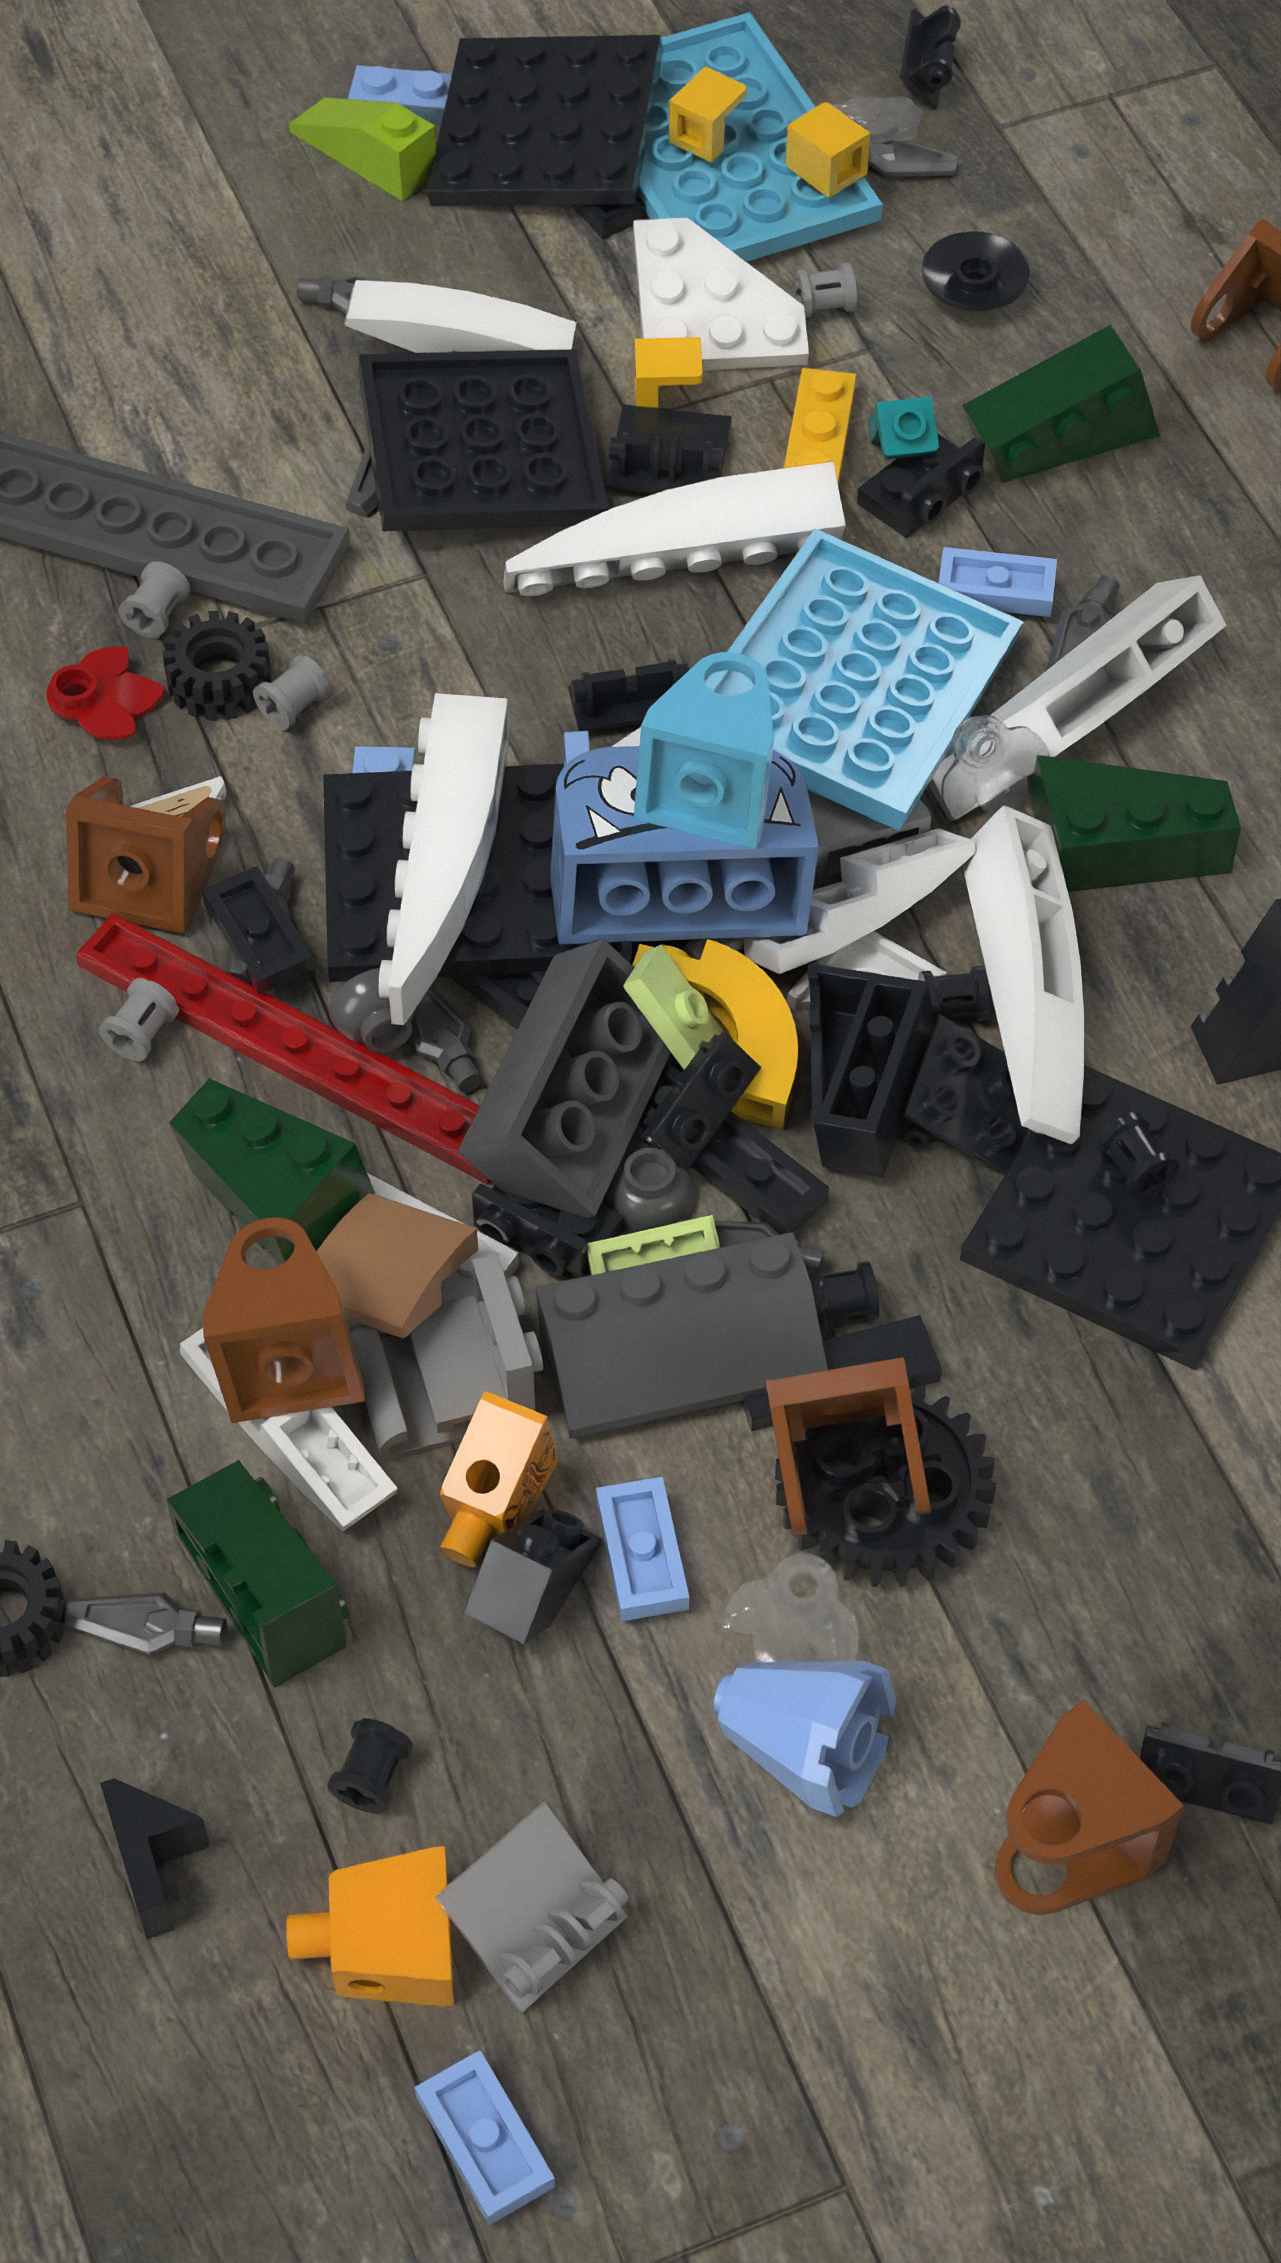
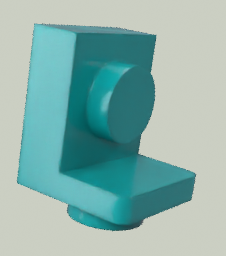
M932 396L876 403L868 420L871 444L881 443L882 455L885 459L930 455L937 452L939 442Z

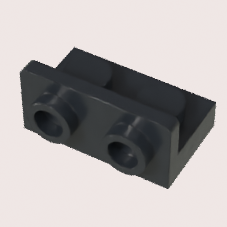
M937 433L939 448L935 454L896 458L858 487L857 504L897 533L908 538L924 524L930 525L935 522L944 509L960 496L969 495L978 487L984 476L985 443L974 437L961 448H958Z
M479 1184L472 1193L474 1226L484 1235L505 1246L510 1245L530 1256L538 1267L554 1276L564 1275L570 1279L589 1276L587 1243L618 1237L624 1230V1216L603 1204L600 1205L595 1216L585 1218L502 1191L496 1185L489 1188Z

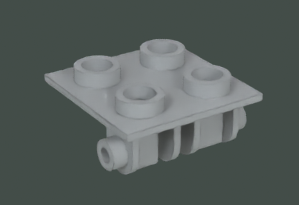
M545 1802L537 1806L435 1896L436 1900L519 2013H523L628 1917L621 1908L629 1901L625 1890L611 1878L603 1883Z

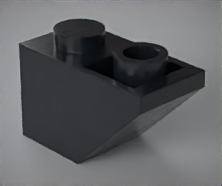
M542 1509L491 1540L464 1614L525 1644L550 1627L598 1550L602 1538L584 1530L583 1522L570 1513L557 1509Z

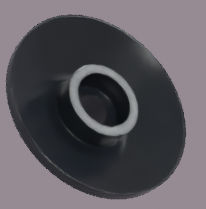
M979 231L955 233L940 239L926 252L922 265V277L928 290L945 304L968 311H989L1009 305L1023 294L1030 276L1029 262L1018 246L1001 236Z

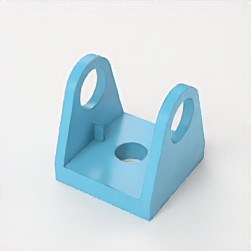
M720 652L708 655L698 661L648 709L641 725L634 820L757 849L763 833L774 744L769 679L766 670L759 662L749 656L733 652ZM730 670L746 675L753 682L754 687L747 693L728 696L710 689L705 680L715 672Z

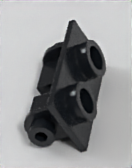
M948 5L941 6L927 17H924L916 8L911 10L900 72V79L904 82L909 92L919 96L933 110L938 108L940 89L952 79V61L955 47L951 43L956 40L961 24L959 14L953 7Z
M673 658L668 659V662L635 667V675L625 676L624 669L593 674L582 672L581 679L571 680V685H568L578 731L589 732L643 723L648 709L689 671L687 662L677 664Z
M721 1032L720 1035L714 1034L709 1042L703 1040L700 1042L698 1052L677 1079L683 1084L680 1091L676 1093L670 1090L652 1116L646 1118L642 1123L646 1130L640 1138L650 1147L664 1150L687 1171L762 1068L725 1032Z
M1162 1722L1161 1728L1150 1725L1146 1726L1139 1759L1178 1800L1272 1825L1281 1795V1760L1274 1758L1273 1750L1267 1749L1265 1752L1226 1741L1223 1743L1222 1750L1208 1747L1210 1737L1169 1727L1170 1723Z

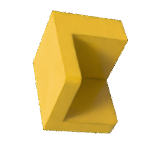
M705 66L669 101V142L712 163L724 151L725 117L746 98L747 86Z
M824 102L787 125L786 165L828 198H831L867 175L870 132L830 103Z
M701 337L635 338L636 406L658 408L659 386L698 385L702 383Z

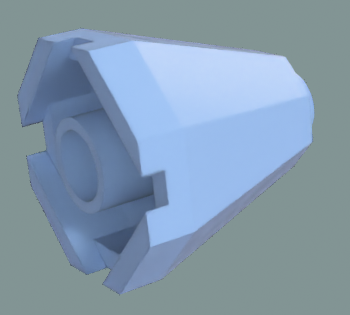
M865 1661L748 1662L737 1667L733 1675L727 1674L724 1676L716 1690L713 1707L714 1712L719 1715L718 1722L722 1734L810 1808L837 1817L844 1813L842 1804L853 1808L861 1803L885 1756L889 1736L876 1732L879 1717L883 1715L893 1719L897 1700L889 1669Z

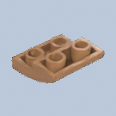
M368 1193L341 1219L317 1250V1254L340 1294L346 1319L404 1339L442 1306L441 1282L478 1251L477 1228Z

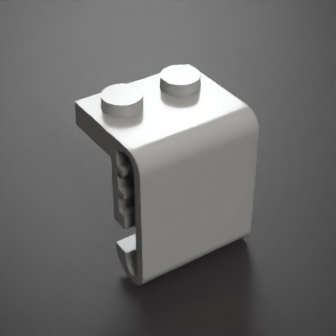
M498 1253L472 1259L474 1295L442 1302V1306L404 1339L394 1335L380 1338L378 1329L363 1324L351 1332L364 1379L365 1404L381 1457L397 1459L461 1443L484 1391L535 1411L533 1373L543 1370L541 1351L534 1331L522 1332L518 1316L525 1315L526 1311L521 1287L516 1276L505 1278Z

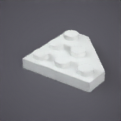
M689 218L634 220L633 236L642 338L701 337L703 371L808 365L809 348L805 310L800 302Z

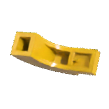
M707 939L700 960L690 958L686 952L676 947L662 945L691 987L703 996L708 1010L726 1034L762 1067L731 1111L742 1119L784 1130L794 1095L798 1040L795 1023L783 994L774 981L758 965L740 952L724 944ZM639 944L632 966L635 968L644 952L654 947Z

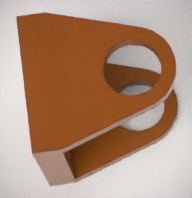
M1263 218L1246 235L1194 311L1191 320V332L1203 341L1217 336L1263 300L1281 311V230ZM1227 294L1219 313L1206 324L1214 305L1222 296ZM1281 344L1272 356L1266 371V382L1278 391H1281Z
M107 776L100 778L76 794L66 808L68 910L108 918L113 912L134 924L185 934L193 920L203 895L202 890L207 885L222 845L226 818L223 800L207 797L180 817L122 805L123 790L120 780ZM117 856H126L135 860L142 868L143 874H133L126 871L119 864Z
M265 1218L246 1225L233 1237L229 1244L203 1314V1337L231 1423L364 1402V1379L340 1294L306 1232L297 1223L284 1218ZM282 1237L290 1240L295 1245L291 1257L277 1267L256 1269L244 1262L246 1251L261 1239Z
M904 1357L766 1381L786 1501L794 1536L808 1534L794 1442L806 1440L804 1429L886 1415L887 1426L901 1424L917 1516L931 1513Z
M1084 1700L1060 1718L1009 1801L1006 1814V1827L1009 1835L997 1856L995 1878L1004 1898L1011 1905L1026 1913L1035 1915L1055 1913L1146 1880L1167 1862L1184 1805ZM1021 1852L1026 1857L1039 1863L1051 1865L1064 1863L1067 1879L1059 1890L1049 1895H1033L1024 1891L1016 1884L1011 1874V1862Z

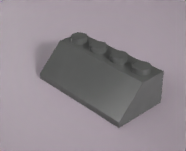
M604 939L554 955L457 1151L502 1191L585 1218L596 1215L671 1053L624 989L623 985L634 967Z
M793 1232L536 1287L540 1337L570 1439L743 1401L746 1396L767 1392L766 1381L828 1370L811 1281Z

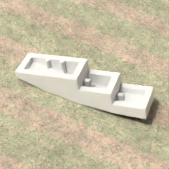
M356 280L352 289L344 326L415 353L452 352L453 350L457 352L571 349L576 322L520 303L464 290L415 283Z
M937 828L840 858L842 881L815 889L812 892L807 935L744 937V954L755 964L779 974L832 954L884 926L931 893L976 853L975 841Z
M202 1328L180 1343V1355L227 1410L206 1347ZM332 1407L238 1422L277 1467L342 1532L397 1493L398 1488Z

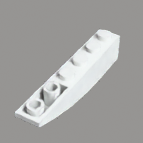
M834 462L720 477L665 490L612 508L562 530L505 562L503 581L505 593L519 591L523 596H537L551 591L553 586L574 583L579 588H594L606 584L610 578L631 575L635 580L644 581L658 578L664 575L667 570L688 568L690 572L702 573L717 569L722 563L744 560V563L748 565L765 564L776 559L778 555L799 552L815 528L841 540L846 524Z
M1201 575L1156 583L953 744L929 782V786L948 820H957L1035 769L1036 755L1055 757L1149 689L1222 630L1226 623Z
M435 693L431 718L421 717L418 751L419 754H425L424 764L413 765L411 775V800L418 801L416 812L406 811L403 825V848L410 849L408 861L398 860L395 875V896L402 898L400 910L390 909L387 924V946L394 947L392 960H382L379 973V998H389L391 1024L404 1025L437 977L464 927L483 880L496 833L509 743L508 698Z
M1003 805L971 838V840L975 841L976 853L962 864L966 886L971 901L1021 1125L1038 1134H1045L1072 1145L1080 1137L1084 1079V1006L1081 962L1073 911L1051 825Z

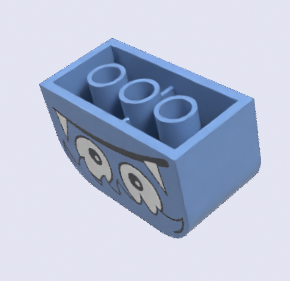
M639 746L594 749L575 757L561 770L556 783L551 860V887L559 944L592 943L601 939L608 943L620 941L636 942L807 935L819 846L806 781L799 768L790 759L775 750L772 752L763 833L756 850L634 820Z

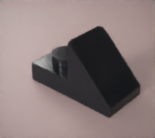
M115 1778L100 1782L146 1939L173 1931L174 1926L168 1905L181 1901L170 1860L209 1847L210 1843L204 1820L190 1811Z

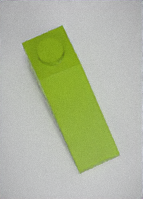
M323 98L289 123L290 133L402 202L429 182L433 159L437 155L435 125L397 102Z

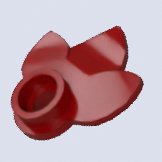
M118 646L94 650L86 654L79 665H68L56 671L47 687L46 698L50 710L58 717L67 720H77L87 734L99 739L113 741L133 737L136 734L134 718H140L150 713L164 697L165 689L163 685L149 678L127 672L130 660L128 648Z

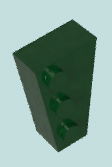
M1111 324L962 405L973 437H977L985 443L984 455L1002 483L1160 436L1141 368Z
M1036 755L1030 802L1034 818L1051 825L1068 892L1229 874L1232 872L1241 825L1227 781Z
M210 1078L169 1122L191 1172L232 1216L235 1214L245 1226L265 1218L291 1220L304 1229L316 1252L341 1219L368 1193L375 1194L354 1142ZM268 1237L257 1241L259 1246L263 1250L267 1249L280 1264H283L291 1257L295 1245L290 1240L282 1237Z
M237 1460L166 1499L175 1534L274 1688L347 1647L343 1620L349 1617V1611L338 1591L337 1584L313 1555L301 1533L296 1528L293 1529L280 1513L278 1501L263 1477L254 1480L243 1464Z

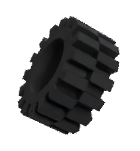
M208 611L209 620L203 622L199 614L189 617L190 628H187L180 622L173 628L175 637L168 635L164 642V668L170 696H174V703L180 709L187 705L188 714L196 718L202 710H205L206 719L210 721H217V712L226 711L227 720L237 718L236 708L241 707L246 714L255 709L254 688L261 682H272L268 642H266L264 632L261 628L256 630L255 622L248 617L239 624L238 613L228 611L226 620L219 619L218 611ZM215 659H228L238 663L234 667L221 672H206L197 669L202 664Z
M5 1540L4 1550L0 1552V1590L19 1591L27 1598V1608L18 1620L0 1627V1677H9L8 1664L18 1662L21 1674L33 1669L29 1656L34 1653L44 1662L52 1654L49 1640L60 1644L64 1635L61 1622H65L66 1612L65 1599L58 1576H56L54 1567L47 1557L41 1561L39 1551L30 1545L21 1554L17 1541Z

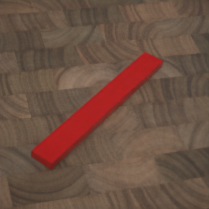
M113 912L76 953L80 968L127 992L132 981L137 978L158 983L175 998L180 1010L175 1018L477 1180L487 1185L491 1182L457 1152L480 1105L381 1053L370 1051L364 1044L347 1039L336 1029L265 992L258 995L252 985Z

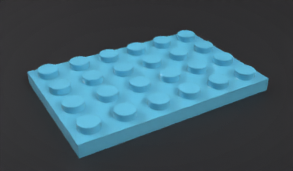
M750 12L661 38L664 51L637 195L646 205V213L650 219L689 218L745 262L882 220L883 204L864 177L831 198H828L787 167V125L814 109L815 105ZM705 66L747 86L746 98L725 117L724 151L712 163L669 142V101Z
M815 528L727 652L749 656L759 662L766 670L769 679L774 734L773 750L790 759L799 768L805 778L807 789L820 797L828 798L865 815L874 822L882 823L900 831L1016 642L1023 621ZM730 670L715 672L706 680V684L710 689L728 696L747 693L754 687L753 682L746 675Z

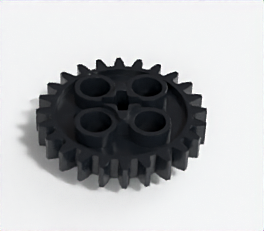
M923 1384L918 1385L911 1394L927 1491L936 1493L944 1499L941 1502L930 1503V1514L918 1516L905 1447L895 1446L888 1441L891 1438H903L901 1424L887 1426L885 1415L804 1429L806 1440L794 1442L808 1534L798 1536V1549L803 1551L819 1544L821 1547L818 1566L823 1569L837 1558L844 1561L843 1579L849 1581L860 1567L868 1569L871 1587L879 1585L883 1571H893L900 1587H906L909 1569L914 1567L928 1581L934 1579L936 1558L952 1568L956 1567L960 1553L958 1545L974 1550L979 1533L977 1528H987L991 1512L988 1504H993L996 1491V1483L989 1480L993 1476L994 1458L982 1456L985 1450L986 1436L984 1434L966 1436L969 1432L971 1415L968 1412L950 1419L948 1417L950 1398L944 1396L932 1406L925 1403L926 1388ZM776 1459L775 1480L781 1483L776 1484L775 1501L776 1505L787 1506L780 1461ZM841 1460L848 1462L853 1467L841 1471L832 1469L826 1464L830 1461ZM787 1506L784 1509L783 1526L785 1529H792ZM864 1515L874 1516L881 1520L882 1524L868 1527L857 1523L854 1519Z

